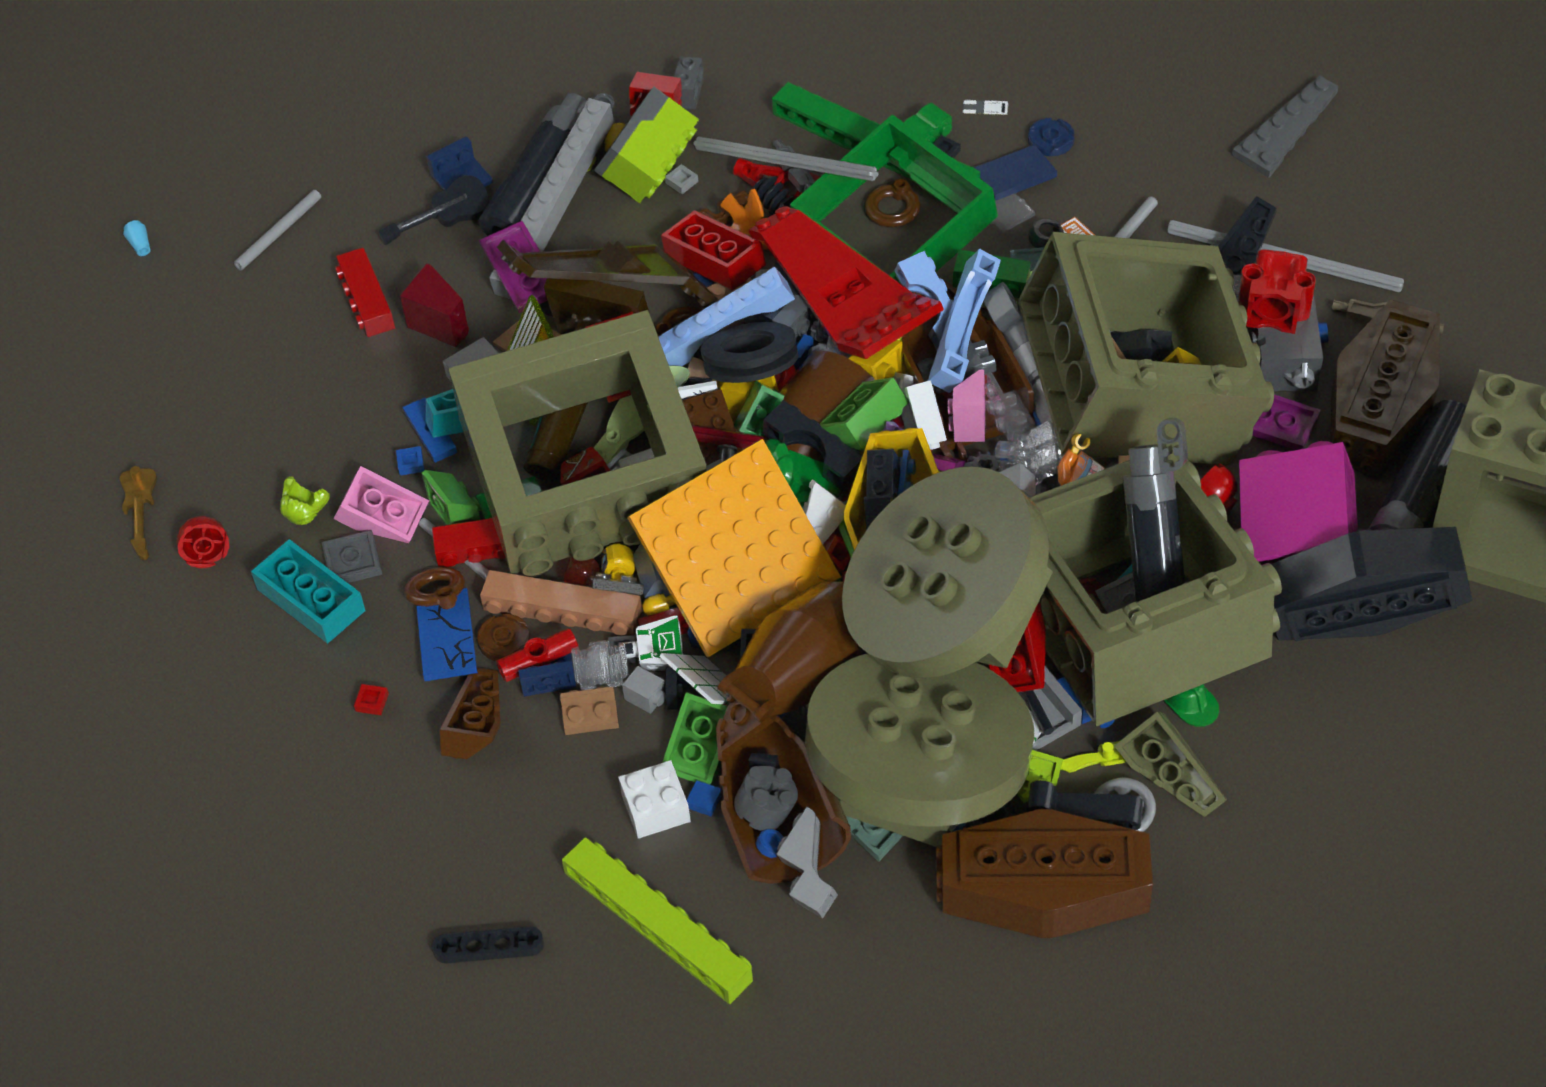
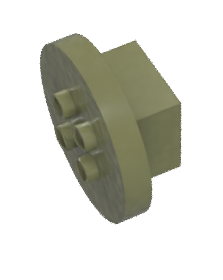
M959 467L945 470L909 487L890 502L870 524L850 560L843 585L842 605L844 619L852 638L886 669L905 677H939L966 668L975 662L1007 668L1053 573L1047 567L1049 538L1041 511L1009 478L997 471L983 467Z
M867 653L839 665L818 684L808 706L805 746L813 771L826 788L840 799L845 816L936 847L942 846V834L954 832L958 824L973 821L993 813L1018 793L1029 771L1034 743V725L1030 711L1019 693L1006 680L981 664L975 662L966 668L939 677L912 678L886 669Z

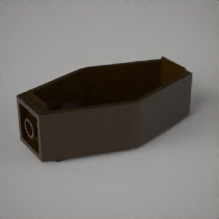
M1390 299L1340 352L1331 392L1330 442L1333 444L1344 443L1353 469L1380 477L1420 433L1435 405L1440 384V313ZM1390 370L1392 373H1386L1384 371ZM1369 407H1375L1377 410H1371Z

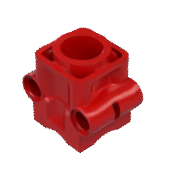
M1262 249L1257 253L1255 264H1247L1243 267L1238 305H1243L1246 309V327H1271L1281 332L1295 334L1297 321L1302 322L1309 318L1316 278L1312 273L1306 271L1308 259L1304 255Z

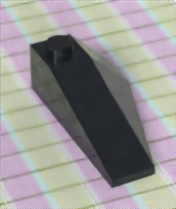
M1144 329L1111 334V337L1126 359H1151L1152 361L1162 362L1171 352L1172 331Z

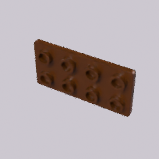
M721 389L682 400L692 426L736 432ZM698 441L706 466L719 460L718 444ZM738 448L737 453H739V452L742 451L743 449H742V448Z

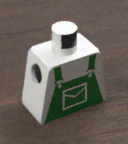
M677 615L637 627V641L622 643L624 659L639 657L640 666L645 670L666 671V668H672L659 657L661 653L683 655L680 622Z

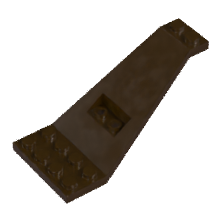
M502 240L497 246L503 254L501 259L509 264V268L518 275L523 272L530 278L678 284L684 292L692 295L705 308L719 300L688 269L656 244L624 246L619 241L614 245L608 241L603 248L520 253L505 240Z

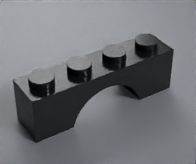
M783 400L763 421V434L769 439L775 438L781 443H785L786 446L804 444L816 449L824 459L822 477L843 491L855 479L863 457L860 452L844 444L837 435L830 434L823 429L816 420L809 419L802 414L796 406L790 405Z

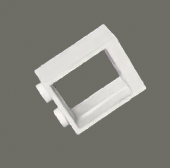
M931 380L902 388V392L909 401L902 409L903 412L901 414L905 429L922 428L930 450L939 448V442L946 441L947 439Z

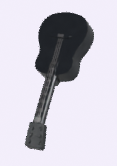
M461 176L453 181L446 190L435 193L432 196L433 208L401 223H393L379 230V236L384 245H388L401 236L402 232L430 219H438L445 227H451L460 221L477 220L489 204L487 190L475 176Z

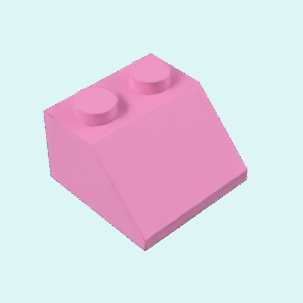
M978 370L954 387L953 399H948V414H953V416H949V432H954V442H985L986 404L984 370Z

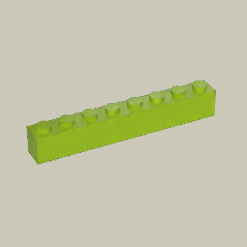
M585 837L562 859L564 872L567 876L729 1005L753 982L752 966L743 956L737 957L723 940L714 939L709 935V931L704 925L699 922L695 924L681 907L672 906L663 893L659 890L653 891L647 886L646 881L640 875L630 873L621 860L618 858L613 859L607 855L606 850L599 843L595 842L593 844Z

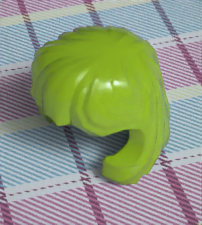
M286 477L280 502V512L291 523L296 525L308 524L327 504L330 494L323 488L314 493L300 486L294 477Z

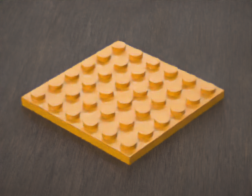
M763 439L627 517L706 657H710L741 638V629H756L767 615L809 587L826 580L836 581L841 578Z

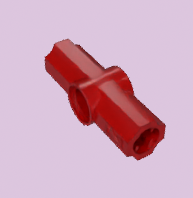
M567 628L545 639L532 638L528 640L523 649L496 660V664L502 678L508 682L519 677L518 670L527 669L531 666L550 665L552 661L578 650L579 646L573 632Z

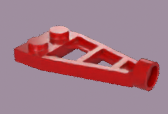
M739 158L736 161L733 170L735 176L742 178L743 181L751 186L760 181L764 175L778 177L775 185L779 182L784 184L786 181H790L788 179V171H783L782 168L755 164L743 158ZM810 173L815 182L821 177ZM797 191L794 196L797 198V197H799L802 193H800L799 191Z

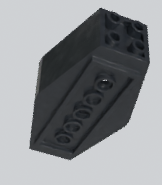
M1456 527L1357 531L1271 564L1277 571L1282 585L1281 593L1274 596V608L1280 620V630L1276 632L1279 641L1295 640L1296 642L1306 639L1378 636L1444 611L1457 609L1458 606L1473 601Z

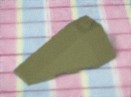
M1156 712L1115 745V748L1132 769L1141 773L1204 817L1227 800L1184 738L1163 712Z

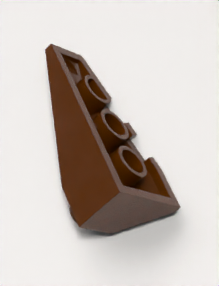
M477 668L478 673L468 674L440 728L442 756L469 759L493 742L501 726L497 670Z

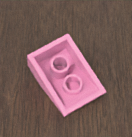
M360 466L334 519L357 531L365 532L372 530L373 535L409 543L429 500Z

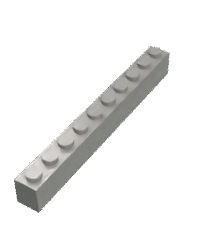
M591 98L588 99L521 220L527 227L540 252H543L614 123L609 103ZM493 270L489 278L494 294L511 299L495 270Z

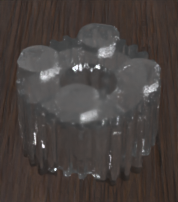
M606 640L592 641L587 649L579 650V647L571 649L575 682L580 683V688L583 690L594 689L597 687V684L603 683L607 684L608 687H618L623 684V678L629 675L624 642H618V646H612Z

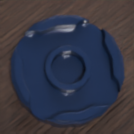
M1044 118L1031 125L1028 143L1030 146L1035 144L1044 156H1059L1072 148L1074 144V130L1064 120L1057 119L1055 121L1051 120V118Z

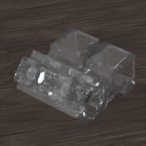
M1050 420L1031 429V433L1028 435L1013 434L1010 441H998L995 448L997 458H1008V461H1001L999 472L1021 463L1035 475L1036 485L1041 483L1044 478L1058 473L1057 466L1064 456L1061 455L1053 423Z

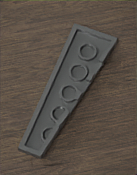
M1321 75L1237 145L1233 149L1232 156L1264 176L1271 177L1283 162L1288 151L1291 152L1295 147L1296 141L1303 137L1308 126L1315 122L1319 114L1323 112L1338 93V85Z

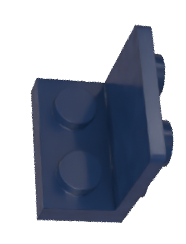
M467 136L427 156L430 175L443 191L457 178L465 175L475 176L485 187L493 183L492 177L474 158L472 143Z
M571 653L552 661L550 665L531 666L527 669L518 670L524 697L576 688Z

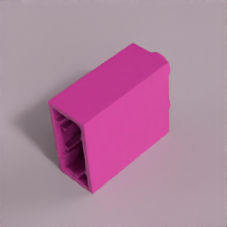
M1319 441L1305 449L1288 452L1267 450L1259 453L1254 458L1239 460L1241 528L1249 535L1254 548V557L1260 565L1266 563L1273 564L1345 534L1358 531L1355 474L1343 442L1333 444L1327 441Z

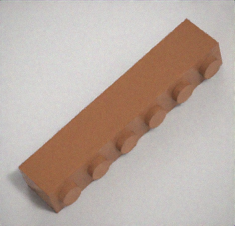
M489 570L480 594L483 609L493 614H512L520 618L526 617L537 619L541 622H555L568 627L578 626L592 631L601 630L620 636L635 635L638 626L637 619L642 614L641 598L638 595Z

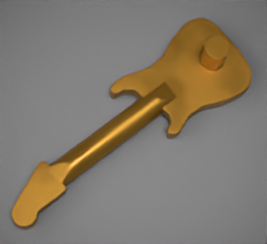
M133 466L129 471L123 472L120 476V482L126 496L122 510L124 515H127L129 509L134 507V539L130 542L139 558L147 560L149 554L147 542L144 538V503H150L152 506L155 504L152 491L156 485L157 475L153 469H140L138 466Z

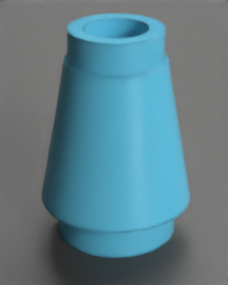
M138 220L127 223L124 226L123 234L137 252V255L145 256L150 253L151 249L146 226Z

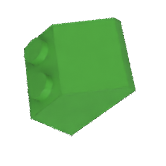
M430 470L422 472L429 504L445 525L480 520L479 511L481 507L475 497L470 498L468 490L462 481L458 482L450 473Z

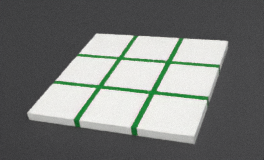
M661 653L659 657L711 704H729V701H727L729 694H723L717 689L719 683L726 675L705 656Z

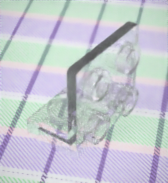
M987 373V383L984 384L988 400L985 401L988 413L990 415L993 414L995 417L998 431L1003 432L1008 441L1035 432L1036 424L1017 390L1004 394L993 373Z

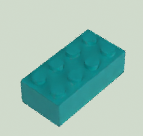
M290 539L251 571L259 592L327 644L366 611L361 593Z

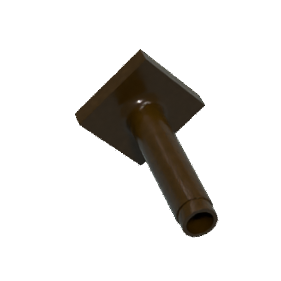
M550 278L546 279L543 287L558 332L561 335L581 330L587 326L630 312L635 314L646 310L649 311L644 291L593 280ZM588 402L541 416L524 463L526 472L546 481L557 479L561 464L567 457Z

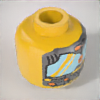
M614 543L602 551L600 555L601 569L606 579L621 582L629 579L634 574L633 552L628 546Z

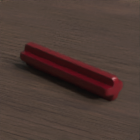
M692 426L696 439L699 442L718 445L728 444L743 449L762 439L765 442V438L759 435Z

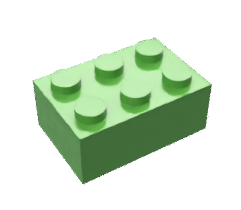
M893 377L862 382L820 425L830 434L837 435L850 448L861 451L866 448L870 433L883 431L886 421L900 416L903 412L902 409L909 401Z

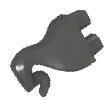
M969 340L967 350L969 363L963 381L978 370H984V377L986 374L996 372L995 359L992 355L989 356L985 341L982 340L972 344L971 340ZM935 357L924 359L916 365L924 382L928 381ZM932 384L933 391H936L937 394L945 392L943 389Z

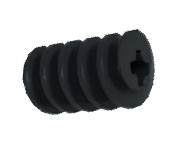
M776 176L763 178L752 188L756 190L761 203H763L765 209H769L771 215H774L775 211L781 207L788 206L791 208L790 204L796 199L794 195L787 198L790 191L788 189L782 190L784 186L782 182L775 185L777 182Z

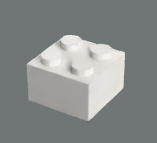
M671 760L619 777L621 794L638 839L691 822L688 803Z

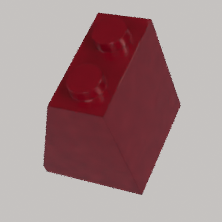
M426 263L400 295L407 327L457 347L461 340L467 337L469 332L463 300L433 266Z

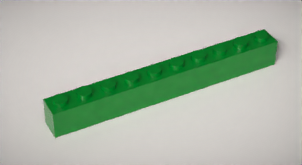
M787 82L772 98L773 115L849 151L880 125L790 82ZM888 161L883 166L908 179H911L909 175H907L905 172H903L890 161ZM957 161L959 164H961L974 175H976L978 178H980L979 170Z

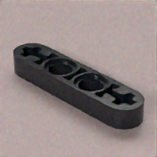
M536 927L442 934L436 937L432 943L434 957L441 963L534 956L539 954L544 948L542 932ZM530 937H534L533 945H527ZM506 938L510 941L509 946L505 949L495 947V943L499 939ZM514 938H518L519 947H516ZM471 941H479L482 944L481 948L475 952H470L466 949ZM458 943L461 945L462 952H458ZM444 945H449L450 948H448L447 952L442 953Z

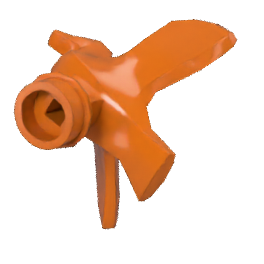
M755 189L749 191L745 207L737 202L732 193L720 205L731 214L734 220L731 228L750 237L749 229L756 226V222L764 218L763 206ZM761 241L763 249H769L765 242Z

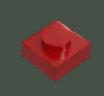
M361 684L354 704L355 711L381 716L389 695L388 689L386 687Z

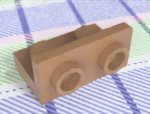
M597 687L582 691L572 690L568 693L560 694L565 735L619 728L613 687Z

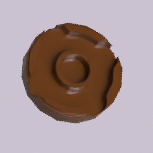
M502 614L499 617L493 616L488 618L478 630V646L483 655L490 660L496 661L523 649L526 642L530 640V631L526 622L516 615Z

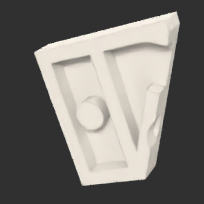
M812 479L809 484L811 489L808 502L804 503L803 511L821 543L824 544L844 519L846 504Z

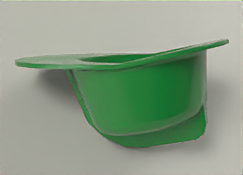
M1204 684L1164 700L1183 721L1196 727L1212 724L1217 719L1220 711L1216 698Z

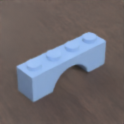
M923 251L899 262L894 271L901 285L911 292H917L926 297L941 301L944 310L937 314L936 324L928 334L937 351L954 300H950L946 293L947 287L943 279L938 278L932 258L927 257Z

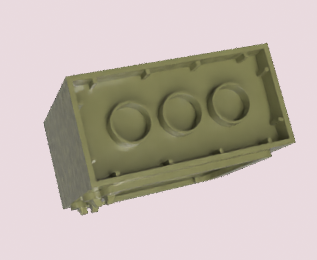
M1052 232L1018 299V304L1061 455H1065L1066 451L1073 447L1071 444L1072 437L1075 434H1081L1078 444L1081 446L1084 440L1089 438L1090 445L1086 449H1080L1079 452L1082 451L1092 457L1118 458V456L1129 455L1128 449L1132 447L1157 444L1156 432L1158 425L1171 417L1178 418L1184 423L1188 450L1187 461L1191 463H1221L1223 465H1230L1241 446L1247 445L1250 442L1253 427L1263 412H1268L1272 407L1274 389L1271 382L1264 379L1259 365L1260 348L1257 343L1251 342L1246 328V309L1243 305H1238L1233 290V272L1230 268L1225 267L1218 246ZM1144 329L1172 331V352L1179 347L1197 356L1201 365L1157 362L1151 359H1121L1117 356L1110 331L1129 332ZM1166 424L1165 433L1167 436L1174 438L1177 435V429L1173 424ZM1177 441V442L1172 443V444H1166V446H1171V445H1172V450H1173V447L1176 446V445H1179V443H1178V441Z
M1173 452L1168 456V459L1173 460L1174 464L1178 461ZM1130 460L1030 497L1041 511L1046 523L1049 538L1047 567L1053 571L1038 602L1041 605L1046 628L1045 652L1062 677H1065L1075 696L1096 727L1272 657L1273 633L1280 630V620L1274 608V596L1282 591L1279 575L1270 563L1260 565L1256 560L1253 544L1244 529L1233 530L1227 522L1226 510L1221 499L1216 494L1206 496L1201 489L1199 474L1190 461H1187L1183 467L1174 471L1180 527V547L1182 548L1184 576L1188 583L1142 601L1131 603L1108 614H1103L1099 611L1079 580L1131 561V544L1123 476L1131 474Z

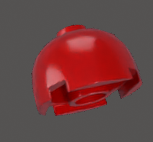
M1219 463L1218 467L1215 465L1200 480L1201 489L1207 497L1216 494L1221 499L1225 510L1229 512L1237 502V499L1234 498L1238 491L1237 481L1232 472Z
M193 517L180 527L177 534L178 554L191 567H212L216 565L215 561L226 557L230 548L226 530L219 521L212 517Z

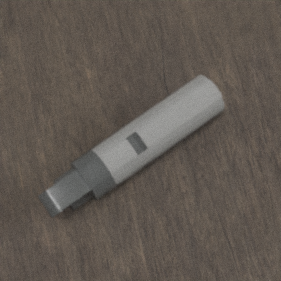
M1001 282L987 292L983 301L1033 389L1034 411L1061 461L1064 455H1061L1019 305H1017L1009 288L1005 283ZM1089 456L1104 468H1106L1111 459L1108 457Z

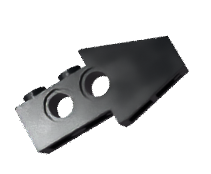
M894 449L867 450V496L864 497L866 530L879 513L898 496L900 458Z

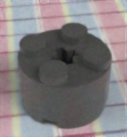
M771 766L752 767L734 799L737 815L741 819L744 817L750 822L749 826L760 831L779 828L787 819L798 797L797 787L792 780L791 773L784 768L778 769Z

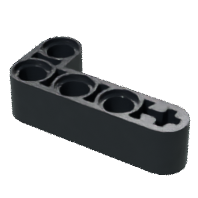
M1037 780L1030 783L1027 811L1051 809L1139 830L1141 828L1143 800L1135 795L1058 793L1053 783Z

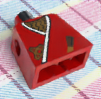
M589 447L584 451L575 453L572 458L561 464V484L566 485L611 470L602 456L593 447Z

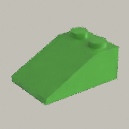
M686 693L662 763L671 760L678 777L692 782L697 780L713 785L722 766L721 761L718 760L716 726L719 718H724L728 706L711 704L707 699Z

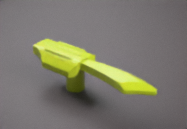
M1120 741L1106 742L1099 745L1098 753L1081 754L1064 759L1061 770L1071 773L1099 763L1101 766H1110L1126 763V760L1115 748V745Z

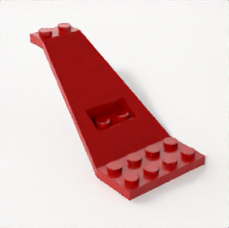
M788 206L781 207L775 211L774 215L757 221L756 226L749 229L752 239L765 242L839 351L867 359L944 310L941 301L912 293L800 210L789 208Z

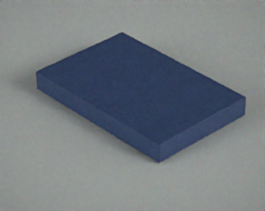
M1035 144L974 167L980 171V179L993 188L995 201L1057 177V170Z

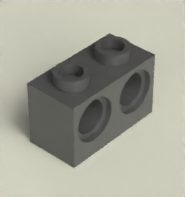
M680 56L674 77L681 78L682 96L680 99L682 100V107L684 109H696L704 80L702 58Z

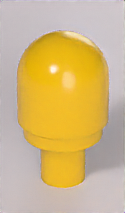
M664 593L656 594L644 600L642 609L649 616L669 610V607L676 603L671 595L665 597Z

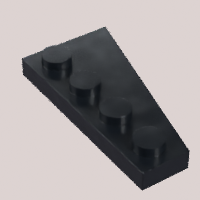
M1258 196L1253 199L1218 245L1225 267L1230 268L1233 272V290L1238 296L1242 269L1247 264H1255L1257 253L1262 248L1277 212L1275 206Z

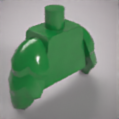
M775 438L766 440L769 451L802 509L804 503L808 502L811 491L809 484L812 479L836 498L841 495L842 490L822 477L823 462L792 450L788 451L786 444L781 443Z

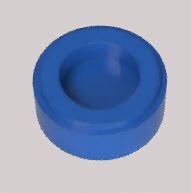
M765 829L757 837L756 846L764 856L775 858L778 853V845L784 837L774 829Z

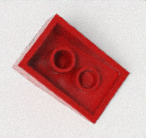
M1040 603L1037 604L1007 668L989 664L990 670L1006 680L1017 692L1044 688L1046 628Z

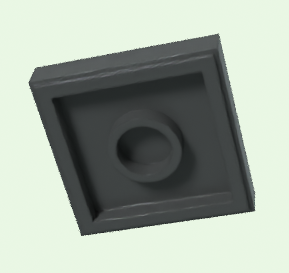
M372 530L322 542L327 568L347 583L383 575Z

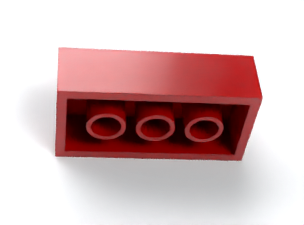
M695 210L661 235L664 251L684 267L731 290H734L766 265L761 241L752 239V237Z

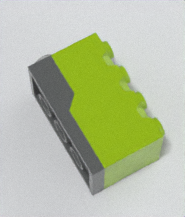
M653 86L594 171L626 192L635 201L641 203L645 196L650 198L666 177L665 175L673 167L677 157L680 156L688 141L696 133L697 129L694 126L699 119Z

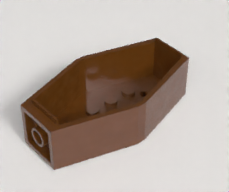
M1038 809L942 834V846H936L937 902H943V913L1039 938H1055L1149 913L1153 888L1150 833L1051 809ZM991 857L994 859V862L986 864L983 860ZM1044 857L1051 858L1052 862L1049 864H1045L1041 861V859ZM1101 857L1110 859V862L1101 863L1099 859Z

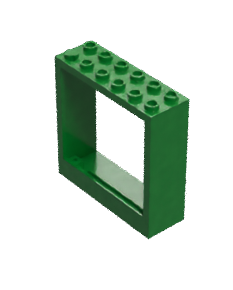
M893 114L840 160L873 166L877 168V171L890 161L909 175L911 180L957 213L954 218L910 256L912 257L924 251L927 257L932 258L936 267L935 272L954 257L959 249L964 248L998 217L994 192L991 186ZM825 173L797 197L790 206L803 212L855 250L823 225L821 221L867 180ZM893 271L889 276L900 283L895 271Z

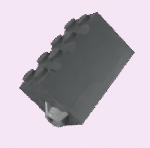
M1313 295L1310 316L1305 321H1297L1295 334L1281 332L1271 327H1249L1247 329L1251 342L1257 343L1260 348L1259 365L1265 381L1271 382L1274 392L1318 390L1323 354Z

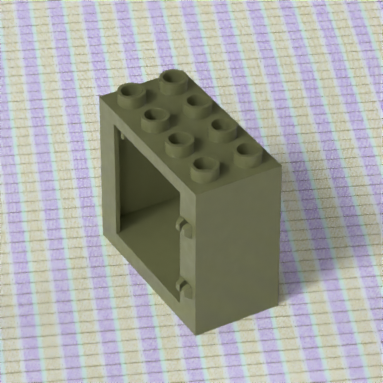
M648 310L448 368L460 423L511 574L523 571V574L527 576L539 575L548 571L553 566L554 561L571 556L579 561L592 559L603 551L604 546L623 541L626 545L640 544L641 541L627 517L707 471L704 457ZM630 390L654 458L526 496L503 427Z
M1479 369L1451 449L1433 528H1457L1468 580L1546 603V490L1503 478L1507 476L1546 487V387L1514 379L1506 374H1496ZM1489 472L1496 473L1497 476H1493V475H1490V474H1488V473H1489Z

